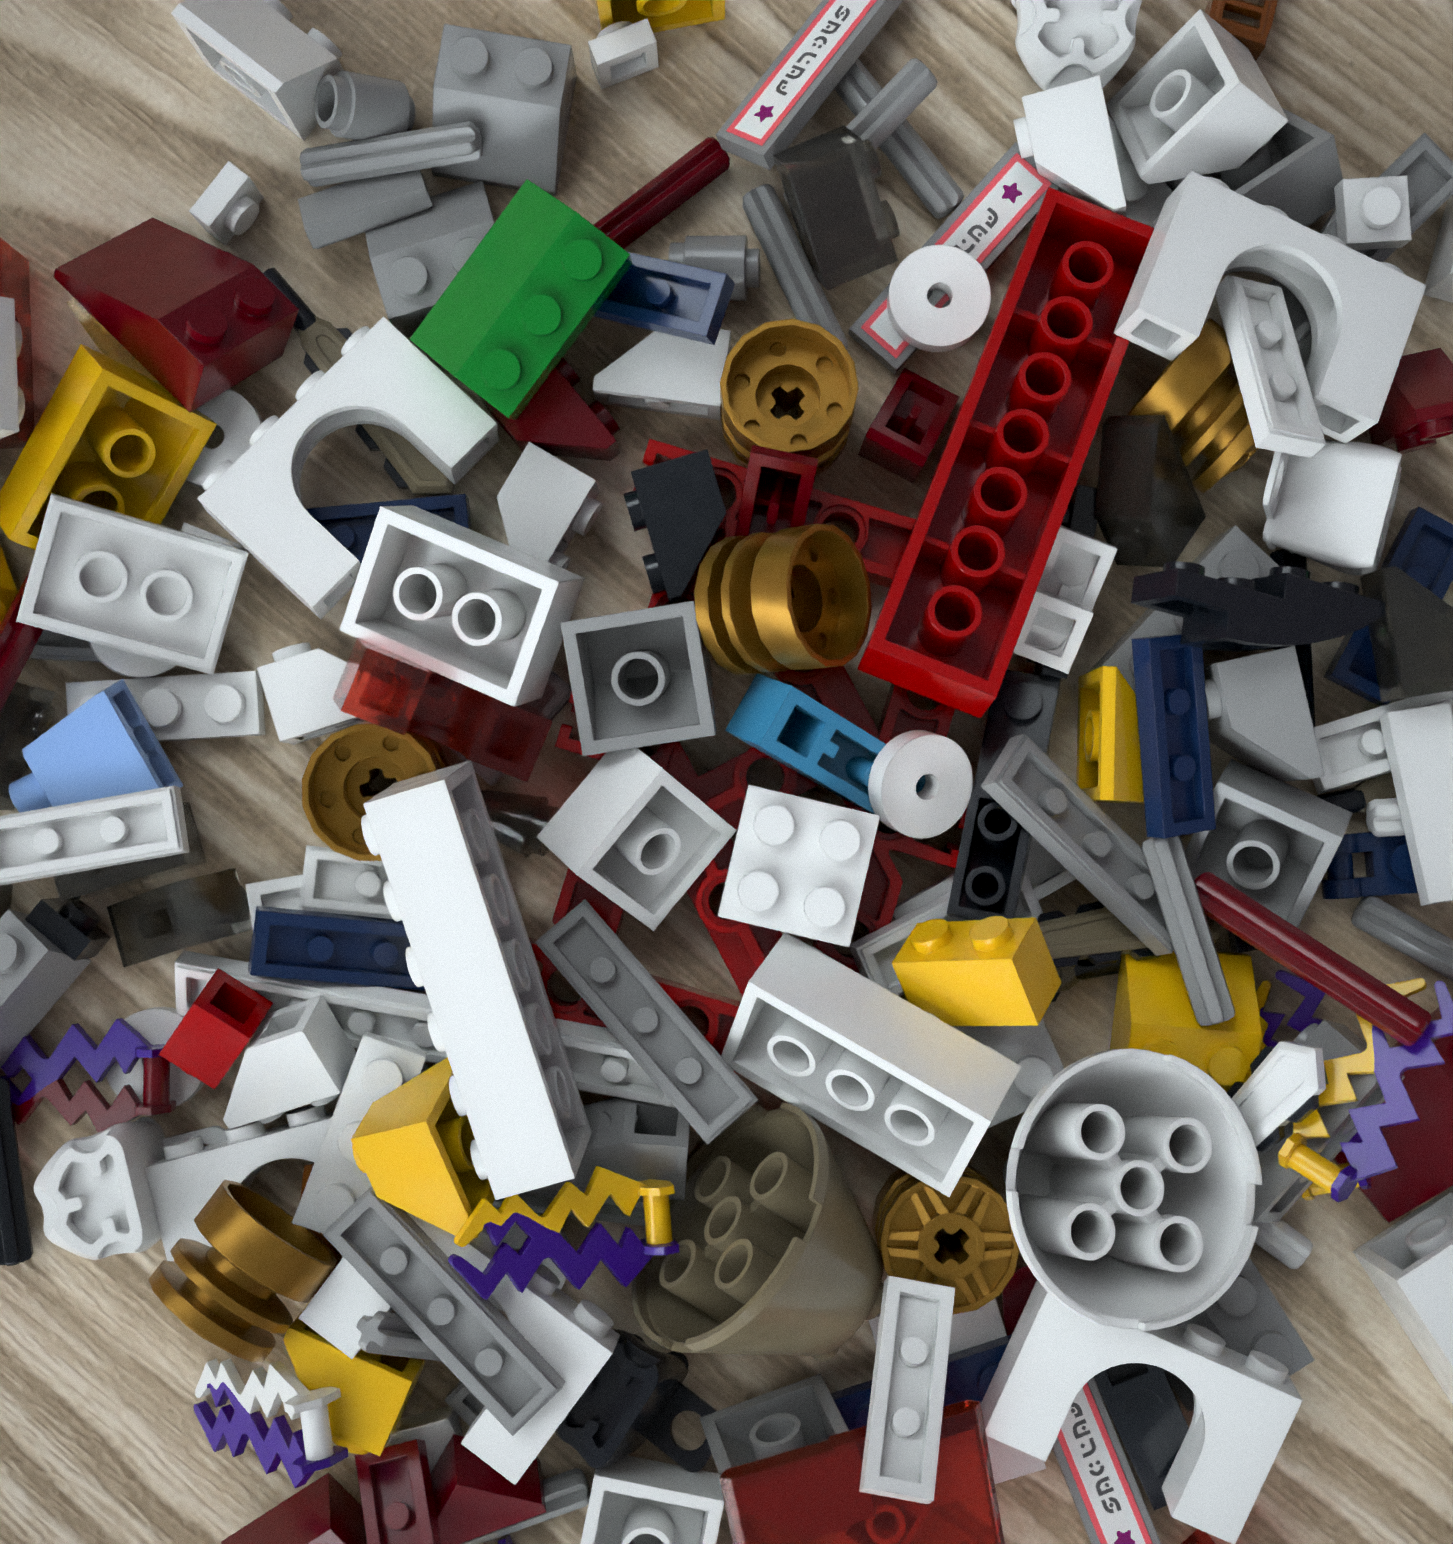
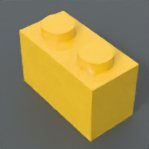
M991 916L982 920L967 921L931 919L923 923H917L891 963L907 1001L935 1015L950 1026H1038L1061 985L1060 977L1036 917L1007 919L1003 916Z

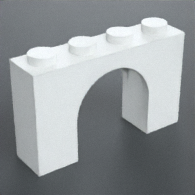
M1191 171L1165 200L1113 334L1173 361L1199 337L1222 275L1232 272L1249 271L1269 276L1287 287L1299 300L1307 314L1311 327L1312 347L1305 372L1323 434L1344 444L1348 443L1379 421L1426 285L1405 275L1399 267L1393 264L1378 262L1347 247L1344 241L1336 236L1316 232L1290 219L1279 208L1261 205L1230 190L1229 186L1219 179L1204 177Z
M384 316L371 329L368 326H363L354 332L342 347L341 355L343 357L326 373L319 370L309 376L299 387L295 395L298 401L280 418L273 415L263 421L250 437L249 443L252 446L234 463L228 460L217 466L203 484L205 492L197 498L213 519L320 619L354 587L361 563L315 520L303 506L300 493L301 473L308 455L318 442L330 433L346 426L357 424L382 426L408 440L455 485L499 441L497 423Z
M311 1105L287 1113L288 1124L265 1130L264 1124H261L260 1121H255L237 1128L224 1130L226 1141L204 1146L202 1137L196 1136L162 1147L165 1157L145 1167V1172L167 1261H174L170 1250L180 1238L192 1239L212 1247L198 1230L194 1219L225 1179L238 1182L250 1188L258 1172L269 1162L295 1158L315 1163L334 1112L327 1113L325 1105L317 1107Z
M406 1212L448 1257L452 1254L459 1255L482 1273L498 1249L497 1246L492 1244L485 1228L480 1232L478 1238L473 1239L465 1247H460L454 1243L455 1235ZM504 1237L503 1240L500 1242V1244H501L502 1242H505V1243L507 1242L506 1239H505V1237ZM343 1257L298 1318L349 1358L353 1359L361 1350L358 1342L362 1333L356 1328L358 1321L363 1315L374 1316L378 1311L390 1312L392 1308ZM542 1263L523 1293L517 1291L505 1274L491 1296L501 1305L509 1322L565 1380L564 1386L514 1436L484 1407L473 1421L461 1442L463 1446L514 1485H516L613 1354L620 1337L617 1332L611 1329L614 1323L605 1311L588 1300L583 1299L580 1303H577L558 1288L560 1281L557 1276Z
M1037 1280L979 1408L984 1435L1046 1462L1075 1397L1081 1388L1095 1375L1110 1367L1127 1363L1154 1365L1173 1373L1192 1390L1194 1395V1412L1189 1430L1162 1485L1171 1517L1231 1544H1235L1303 1400L1288 1375V1368L1265 1353L1252 1350L1249 1356H1245L1225 1347L1226 1342L1213 1331L1193 1323H1189L1186 1329L1175 1325L1149 1331L1104 1326L1070 1311L1049 1294Z

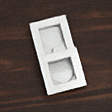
M1062 525L1060 526L1013 653L1069 674L1094 615L1092 609L1118 550L1116 546Z

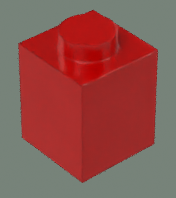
M218 968L158 1055L215 1090L257 1030L273 1002Z

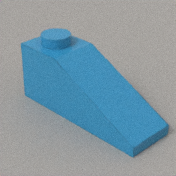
M756 674L725 731L866 812L875 814L869 800L868 780L874 760L886 744L795 687L764 675ZM923 775L917 782V793H919L925 785V775Z

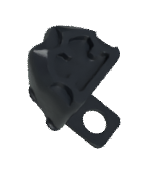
M613 1329L620 1335L613 1354L556 1429V1435L571 1445L585 1459L589 1466L596 1469L605 1468L616 1463L630 1453H633L648 1439L687 1471L698 1472L702 1470L712 1456L707 1439L699 1448L686 1450L675 1442L672 1435V1423L675 1417L682 1411H693L701 1417L717 1411L682 1384L688 1373L689 1363L686 1356L675 1351L669 1353L657 1351L645 1344L640 1336L624 1330Z

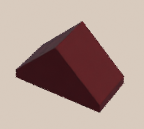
M904 368L870 425L858 455L914 484L959 396Z
M752 445L735 536H749L752 533L759 532L776 533L781 529L804 526L818 459Z
M453 1434L430 1473L441 1544H461L547 1512L541 1462L538 1456H536L516 1485H514L463 1446L461 1442L464 1436Z

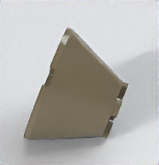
M785 1102L781 1103L780 1108L768 1111L759 1104L752 1106L712 1143L707 1145L703 1140L690 1153L687 1161L684 1200L669 1199L672 1237L679 1243L680 1253L654 1255L632 1280V1303L640 1328L651 1340L668 1350L680 1353L811 1356L820 1362L833 1358L840 1346L857 1332L865 1320L874 1319L880 1314L884 1286L881 1282L883 1263L880 1250L821 1128L803 1110Z

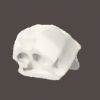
M1011 0L1012 5L1017 10L1016 50L1028 73L1042 90L1052 89L1100 75L1103 89L1122 68L1134 49L1136 21L1142 0Z
M1325 440L1326 445L1312 458L1275 451L1262 503L1267 518L1263 531V541L1266 542L1267 547L1271 550L1280 547L1288 550L1290 553L1308 557L1349 575H1364L1376 572L1384 550L1388 528L1396 503L1402 467H1400L1402 454L1376 444L1350 441L1344 444L1340 441Z
M142 1117L133 1122L115 1124L92 1136L69 1140L50 1158L34 1183V1193L42 1206L44 1214L43 1230L45 1236L57 1246L91 1260H100L115 1254L139 1253L148 1250L161 1239L145 1167L163 1159L165 1155L162 1147L177 1141L201 1136L203 1144L206 1145L226 1141L225 1129L220 1126H212L165 1138L160 1124L152 1118Z

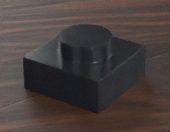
M64 897L41 899L25 918L29 924L74 961L95 957L111 938L97 926L101 921L100 916L90 906L75 897H69L67 900Z

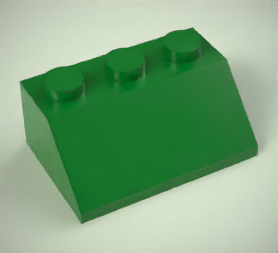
M526 179L416 329L410 340L502 414L516 421L633 264L631 255L579 213Z

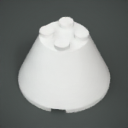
M1134 1048L1113 1049L1084 1057L1064 1068L1042 1087L1029 1104L1017 1127L1010 1148L1009 1158L1003 1168L1010 1225L1018 1248L1029 1269L1044 1289L1059 1303L1077 1315L1104 1326L1149 1331L1175 1326L1195 1317L1215 1303L1230 1288L1248 1260L1256 1240L1259 1227L1252 1226L1255 1209V1184L1262 1185V1174L1258 1152L1249 1127L1234 1101L1212 1077L1188 1061L1171 1054L1164 1055Z

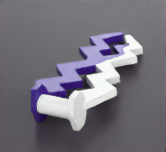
M231 1358L222 1361L220 1364L217 1359L206 1363L195 1389L196 1397L201 1398L211 1393L216 1408L225 1405L228 1399L231 1404L220 1408L217 1417L207 1401L194 1404L193 1406L194 1412L214 1452L224 1449L228 1443L232 1456L236 1457L244 1453L247 1442L250 1439L265 1473L268 1474L276 1471L282 1460L294 1488L305 1485L315 1471L331 1467L349 1456L347 1447L333 1446L328 1404L341 1397L340 1388L329 1386L309 1391L280 1360L269 1364L268 1373L263 1366L252 1370L246 1385H244ZM283 1402L285 1412L289 1414L291 1421L301 1417L302 1429L292 1432L285 1415L274 1418L269 1429L260 1412V1408L262 1407L266 1417L269 1418L277 1415Z

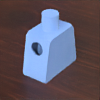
M121 679L93 696L22 749L23 757L32 773L10 783L9 795L16 809L19 812L168 786L181 788L183 784L124 679Z

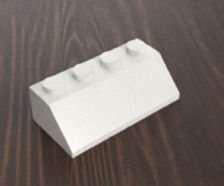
M784 932L748 981L721 1055L733 1071L784 1101L800 1108L811 1117L947 1197H950L1022 1067L993 1048L978 1042L941 1021L935 1015L920 1009L883 988L875 981L860 975L823 954L817 948L809 946Z

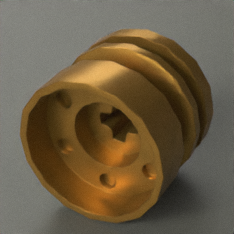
M1211 317L1204 323L1199 337L1166 366L1120 422L1123 428L1151 451L1164 443L1175 432L1180 435L1185 441L1177 452L1171 466L1178 473L1185 469L1200 453L1203 454L1207 460L1191 480V484L1203 494L1211 489L1220 479L1241 468L1259 449L1255 447L1238 379L1228 372L1233 365V360L1225 330Z
M793 318L765 322L740 338L726 356L720 379V418L723 438L738 464L748 468L752 445L817 458L818 464L815 476L832 466L846 447L859 390L855 363L841 340L818 324ZM779 405L781 409L788 411L795 406L798 408L797 419L794 420L788 414L777 419L775 417L776 407Z
M812 524L785 528L776 533L759 532L752 533L749 536L726 537L710 547L699 566L694 590L696 621L704 645L718 665L735 675L783 672L788 669L844 666L858 655L868 635L872 612L868 574L863 558L851 538L835 525Z
M371 718L331 734L312 753L302 777V807L313 832L333 851L358 861H382L380 854L374 856L368 849L361 826V818L363 815H366L363 804L382 792L371 791L369 781L378 776V769H382L385 778H396L397 782L446 768L450 765L441 745L422 727L400 718Z
M968 1164L950 1197H947L907 1172L898 1169L890 1175L877 1194L872 1216V1227L875 1242L880 1250L882 1263L888 1276L955 1288L953 1315L978 1310L1001 1294L1015 1273L1019 1248L1010 1225L1007 1205L983 1173ZM941 1229H944L951 1235L956 1233L960 1244L953 1250L944 1244L939 1246L935 1238L936 1233Z
M225 1179L194 1219L198 1230L212 1247L192 1239L180 1238L170 1250L174 1261L163 1260L148 1280L153 1292L161 1302L197 1335L234 1356L250 1362H264L276 1344L272 1333L285 1334L293 1321L288 1308L276 1294L297 1302L308 1303L335 1267L337 1260L331 1250L312 1231L293 1224L294 1217L280 1206L238 1182Z

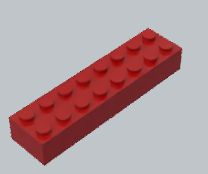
M1048 187L1025 241L857 670L978 718L984 715L996 699L1128 347V340L1113 333L1154 227Z

